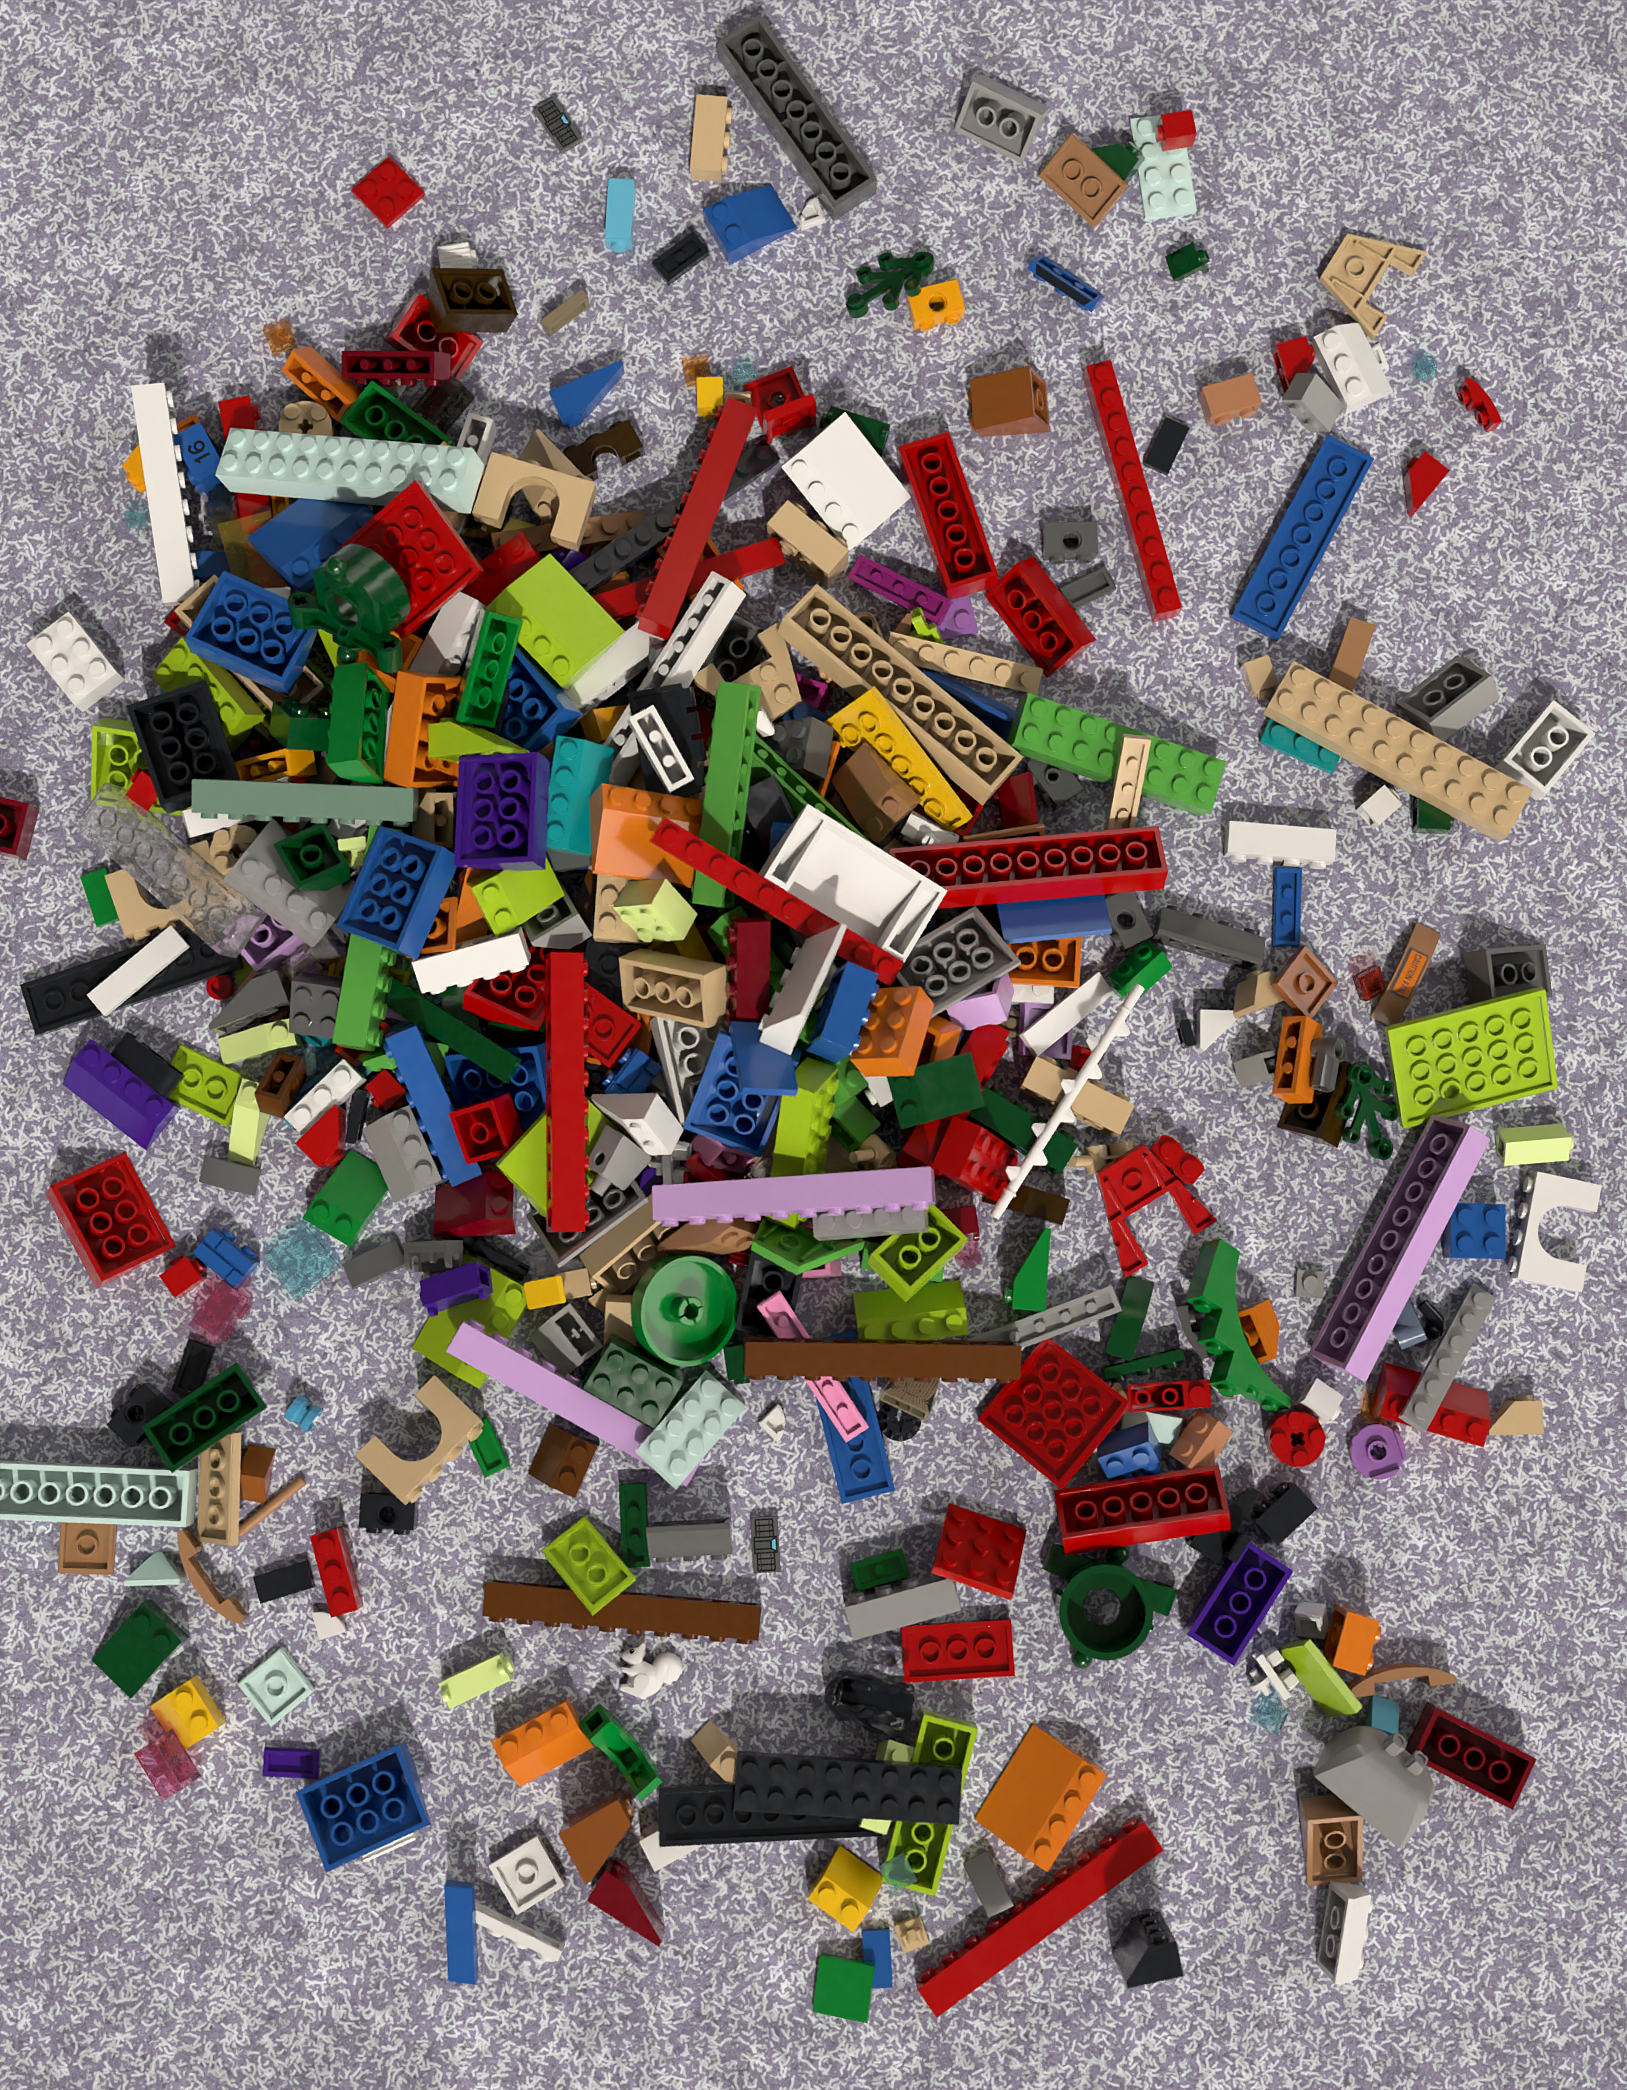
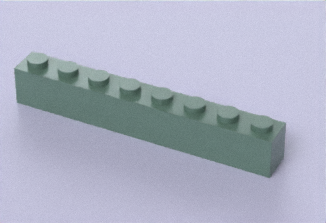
M192 779V813H201V818L218 819V814H228V819L245 820V815H256L257 821H273V816H283V822H300V817H310L311 823H327L328 818L338 819V824H355V819L366 820V825L381 826L383 820L393 821V826L410 827V822L418 821L419 788Z

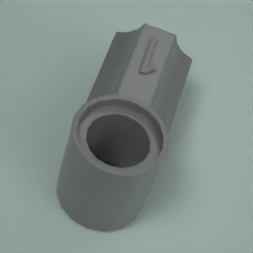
M1315 1038L1310 1047L1314 1063L1309 1087L1322 1092H1332L1335 1089L1339 1062L1344 1061L1346 1058V1042L1343 1038Z

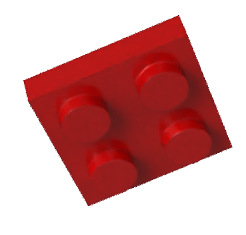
M390 156L351 190L352 194L387 230L425 196V192Z

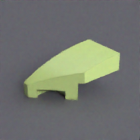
M365 836L338 839L339 851L341 850L347 860L349 868L363 866L367 843Z

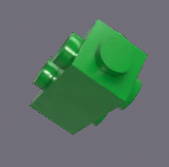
M1146 940L1118 965L1108 977L1114 984L1111 987L1114 993L1123 999L1128 996L1135 983L1144 988L1142 996L1173 967L1164 952Z

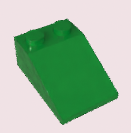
M350 1150L318 1192L304 1214L303 1219L345 1245L354 1247L389 1191L379 1166L355 1151Z
M1051 1228L1040 1229L1010 1279L1009 1286H1004L1003 1302L1008 1303L1007 1308L1045 1311Z

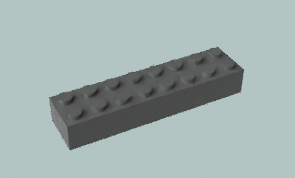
M761 15L756 16L717 42L718 59L833 221L876 194L877 178Z

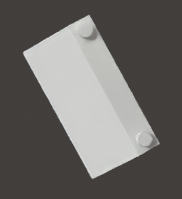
M806 804L759 872V875L838 923L847 925L848 929L903 962L906 961L947 892L941 886L809 804Z

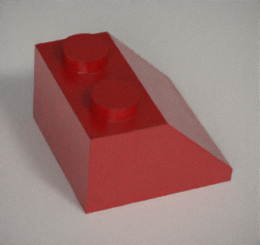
M333 1105L295 1143L318 1167H329L330 1165L334 1167L344 1157L342 1152L346 1149V1109L343 1106Z

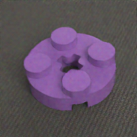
M1368 1424L1358 1429L1351 1437L1349 1458L1353 1467L1363 1476L1382 1480L1392 1477L1399 1471V1467L1405 1459L1406 1449L1401 1436L1396 1431L1381 1424ZM1375 1444L1384 1449V1452L1380 1453L1381 1458L1379 1459L1370 1454V1451L1373 1449L1372 1446Z

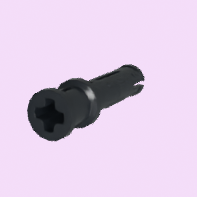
M486 1236L451 1237V1240H463V1247L470 1251V1255L481 1256L520 1281L524 1279L531 1267L488 1242Z

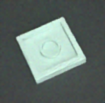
M282 1647L237 1683L270 1727L316 1690Z

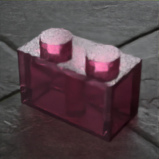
M221 1280L188 1325L214 1344L221 1343L222 1341L227 1342L236 1331L233 1326L239 1318L243 1320L250 1313L252 1306L249 1304L253 1298L241 1289L233 1288L225 1280Z
M173 1729L134 1753L162 1801L170 1798L201 1777Z

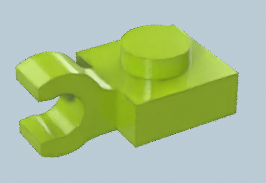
M921 607L910 611L912 615L911 621L916 629L910 632V636L945 644L936 623L927 625Z

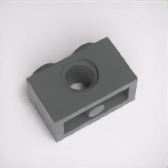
M1097 521L1044 523L1042 527L1043 561H1049L1053 565L1063 564L1065 560H1076L1078 564H1087L1092 561L1091 559H1096L1098 554ZM1072 540L1075 542L1076 547L1067 548L1063 541Z
M1133 892L1117 893L1105 899L1112 926V933L1109 934V937L1115 948L1120 947L1121 951L1124 952L1154 936ZM1119 915L1127 916L1130 920V926L1126 928L1121 927L1117 922V917Z

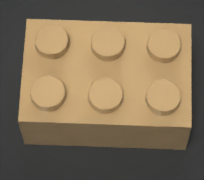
M787 500L767 523V539L776 537L782 552L827 589L848 566V545L837 536L834 538L827 533L826 526L819 520L813 521L807 516L806 510L798 503L793 505Z

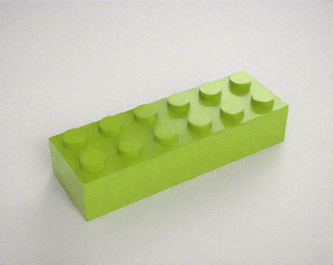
M807 1057L795 1070L798 1092L796 1096H782L771 1178L825 1174L822 1167L828 1155V1148H825L826 1141L829 1139L832 1131V1126L829 1125V1122L835 1110L833 1096L839 1086V1080L836 1079L838 1067ZM799 1213L789 1214L788 1219H772V1215L765 1216L766 1220L795 1230L802 1221L805 1222L807 1218L800 1217Z
M922 1709L912 1746L914 1753L911 1762L962 1765V1794L978 1731L976 1723ZM893 1821L880 1872L881 1882L936 1896L954 1825Z

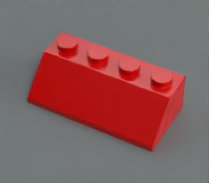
M1034 557L1016 563L997 582V586L991 588L984 595L1037 666L1043 669V673L1047 678L1082 654L1096 641V638Z
M1383 1362L1369 1415L1412 1427L1400 1419L1399 1415L1422 1373ZM1452 1382L1426 1431L1484 1447L1491 1422L1488 1392Z

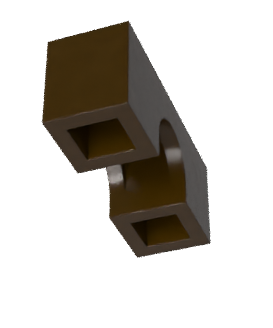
M629 419L625 422L618 421L612 424L609 430L601 434L594 433L578 446L571 445L562 451L584 476L591 478L593 481L598 479L594 461L599 455L603 453L613 454L617 457L621 466L645 455L644 447Z

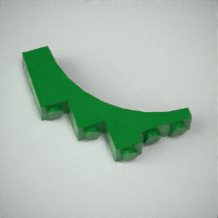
M1220 1238L1202 1244L1185 1300L1194 1305L1196 1310L1205 1313L1197 1342L1206 1347L1209 1353L1217 1355L1208 1384L1216 1388L1218 1393L1223 1396L1233 1397L1234 1395L1241 1394L1246 1399L1254 1400L1267 1412L1276 1413L1280 1410L1290 1409L1292 1398L1279 1389L1264 1373L1253 1356L1242 1330L1235 1292L1236 1270L1240 1251Z

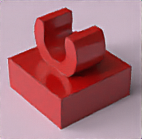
M1073 1045L1068 1067L1080 1072L1092 1053L1090 1048Z

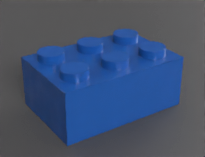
M847 961L832 975L806 1051L835 1063L844 1057H848L852 1050L856 1051L861 1041V1035L858 1034L860 1027L865 1025L870 1014L867 1006L869 1001L875 998L879 985L876 984L879 974Z

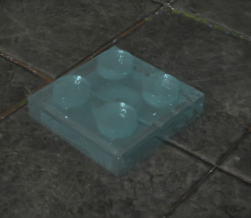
M307 1225L300 1227L262 1259L296 1302L301 1300L340 1267Z

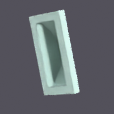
M155 1552L124 1580V1586L180 1585L186 1582V1575L162 1552Z

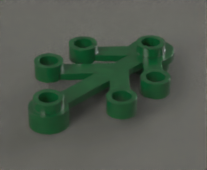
M918 252L911 258H893L891 253H883L878 257L881 270L903 269L892 272H872L871 268L867 266L859 268L856 271V276L860 284L864 285L870 282L881 283L862 295L854 293L848 297L846 307L849 316L852 318L865 316L869 310L867 303L889 289V293L885 294L882 298L884 308L888 311L897 309L900 304L899 297L904 281L911 275L912 278L904 284L906 294L909 297L919 295L923 276H927L933 271L935 264L933 255L929 252Z
M1357 1061L1350 1066L1348 1071L1350 1086L1345 1100L1338 1103L1335 1108V1114L1338 1118L1350 1119L1354 1113L1353 1105L1359 1094L1360 1101L1351 1126L1343 1129L1342 1139L1347 1143H1357L1361 1136L1360 1131L1363 1122L1366 1120L1371 1139L1368 1144L1369 1154L1375 1159L1387 1160L1393 1153V1144L1389 1139L1382 1138L1375 1111L1379 1112L1384 1120L1395 1121L1398 1118L1397 1106L1386 1104L1372 1097L1368 1086L1374 1088L1376 1095L1388 1097L1392 1093L1393 1086L1390 1081L1376 1078L1372 1068L1367 1063Z

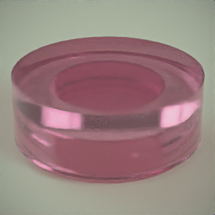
M967 1242L965 1247L954 1257L955 1262L964 1269H972L981 1261V1250L976 1244Z

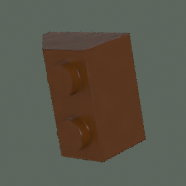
M550 1423L528 1474L547 1486L576 1498L600 1444Z

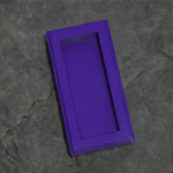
M265 1747L262 1776L318 1779L321 1749Z

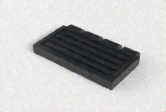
M682 683L627 693L632 716L654 705L694 777L693 781L668 795L684 796L702 792L701 787L706 786L705 776L708 772V766L697 767V762L707 760L704 740H692L691 736L702 733L698 711L687 713L686 709L697 706L694 688H682ZM636 738L646 791L667 794Z

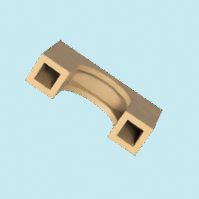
M491 452L472 511L475 521L501 529L513 495L527 486H543L550 489L560 502L550 535L552 544L579 551L597 494L596 483L584 475H577V477L568 475L566 471L557 467H552L551 469L541 467V464L534 460L527 459L525 462L517 460L512 454L507 452H500L499 454Z
M204 840L181 848L190 873L191 887L187 897L173 908L157 909L152 907L145 897L137 871L131 867L105 875L126 937L135 939V941L145 940L151 937L150 933L160 929V932H163L170 925L176 928V923L184 920L186 923L196 922L202 918L201 914L210 911L211 914H218L227 910L224 901L230 897L226 882L223 881L224 876L215 869L211 862V842Z
M435 1375L415 1396L440 1422L442 1434L436 1450L425 1459L406 1461L394 1455L374 1436L355 1455L405 1505L409 1502H415L422 1495V1488L429 1481L432 1483L440 1477L443 1472L442 1468L448 1461H455L463 1452L461 1448L468 1441H474L482 1433L481 1427L484 1425L482 1420Z

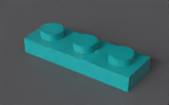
M1269 718L1259 743L1331 775L1334 773L1341 757Z

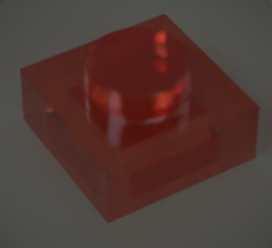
M1372 965L1352 976L1359 1000L1364 1002L1383 993L1386 988L1380 966Z

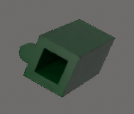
M831 405L827 414L823 413L819 429L824 430L846 412L880 457H882L890 434V424Z

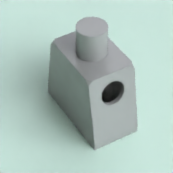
M606 1125L589 1156V1168L597 1173L589 1188L600 1196H603L610 1184L625 1190L651 1161L652 1157L623 1134Z

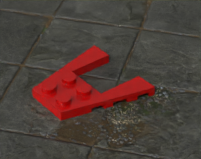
M1141 1143L1095 1171L1122 1274L1126 1278L1149 1264L1124 1221L1129 1215L1169 1192L1184 1221L1194 1235L1217 1221Z

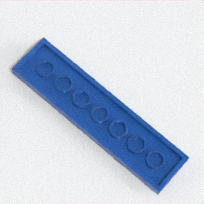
M1330 435L1326 436L1230 618L1276 642L1279 640L1374 460L1373 457Z

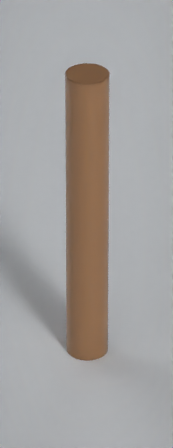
M301 1476L296 1478L239 1525V1536L243 1537L307 1484Z

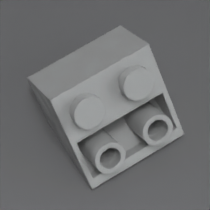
M573 1303L566 1305L529 1336L548 1362L557 1367L556 1372L564 1377L567 1373L571 1374L604 1346V1342Z

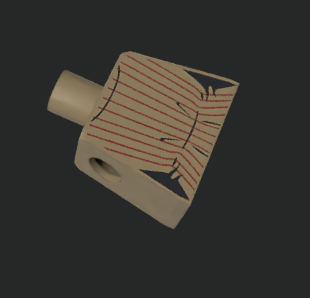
M903 1377L901 1382L888 1381L879 1400L926 1422L933 1408L940 1378H931L930 1382L914 1381V1378Z

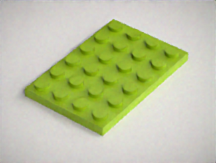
M1542 986L1384 1027L1399 1124L1403 1129L1428 1123L1432 1114L1447 1118L1558 1089L1546 989Z

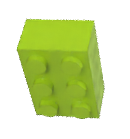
M934 1204L929 1205V1209H927L929 1232L891 1235L870 1255L867 1263L905 1302L965 1247L968 1238Z

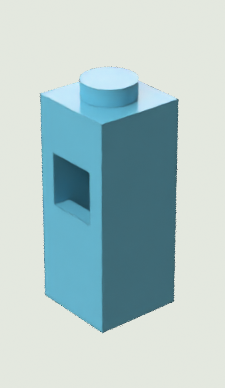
M608 178L605 243L606 248H611L613 252L623 253L626 249L632 250L636 200L635 179Z

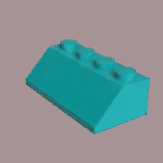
M557 736L549 784L546 850L591 856L589 798L602 783L609 784L614 753L613 748L583 739Z

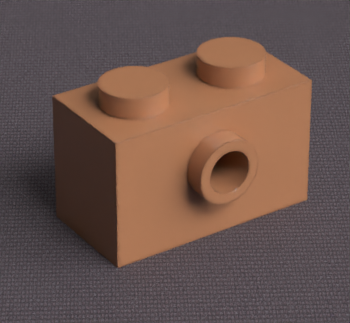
M1253 373L1204 386L1198 396L1207 426L1212 424L1222 426L1229 423L1231 419L1240 416L1241 419L1249 418L1256 414L1262 403Z
M1199 1408L1187 1427L1182 1430L1169 1455L1189 1469L1212 1466L1234 1432Z

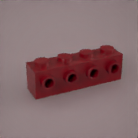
M342 351V378L355 380V385L367 386L371 381H378V385L394 386V381H401L402 386H417V381H424V386H440V381L450 382V354L436 351Z
M764 917L730 918V926H727L726 929L727 942L730 943V954L726 955V968L730 971V982H726L725 987L726 996L729 998V1009H726L725 1012L726 1025L729 1026L731 1021L761 1023L764 1015H769L770 921Z

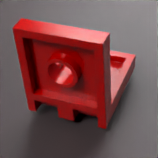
M792 366L744 385L745 392L751 391V406L758 409L756 419L768 444L772 443V439L786 434L789 437L797 434V429L810 425L811 428L816 426L815 398L812 393L804 395ZM780 395L784 397L785 403L781 406H774L770 400L773 396Z

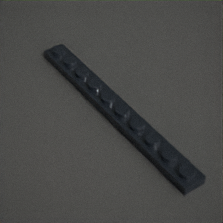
M764 439L741 454L723 502L780 462L781 458ZM684 494L568 571V573L588 593L594 591L664 543L668 535L673 536L675 529L671 528L676 513L682 514L684 508L680 504Z

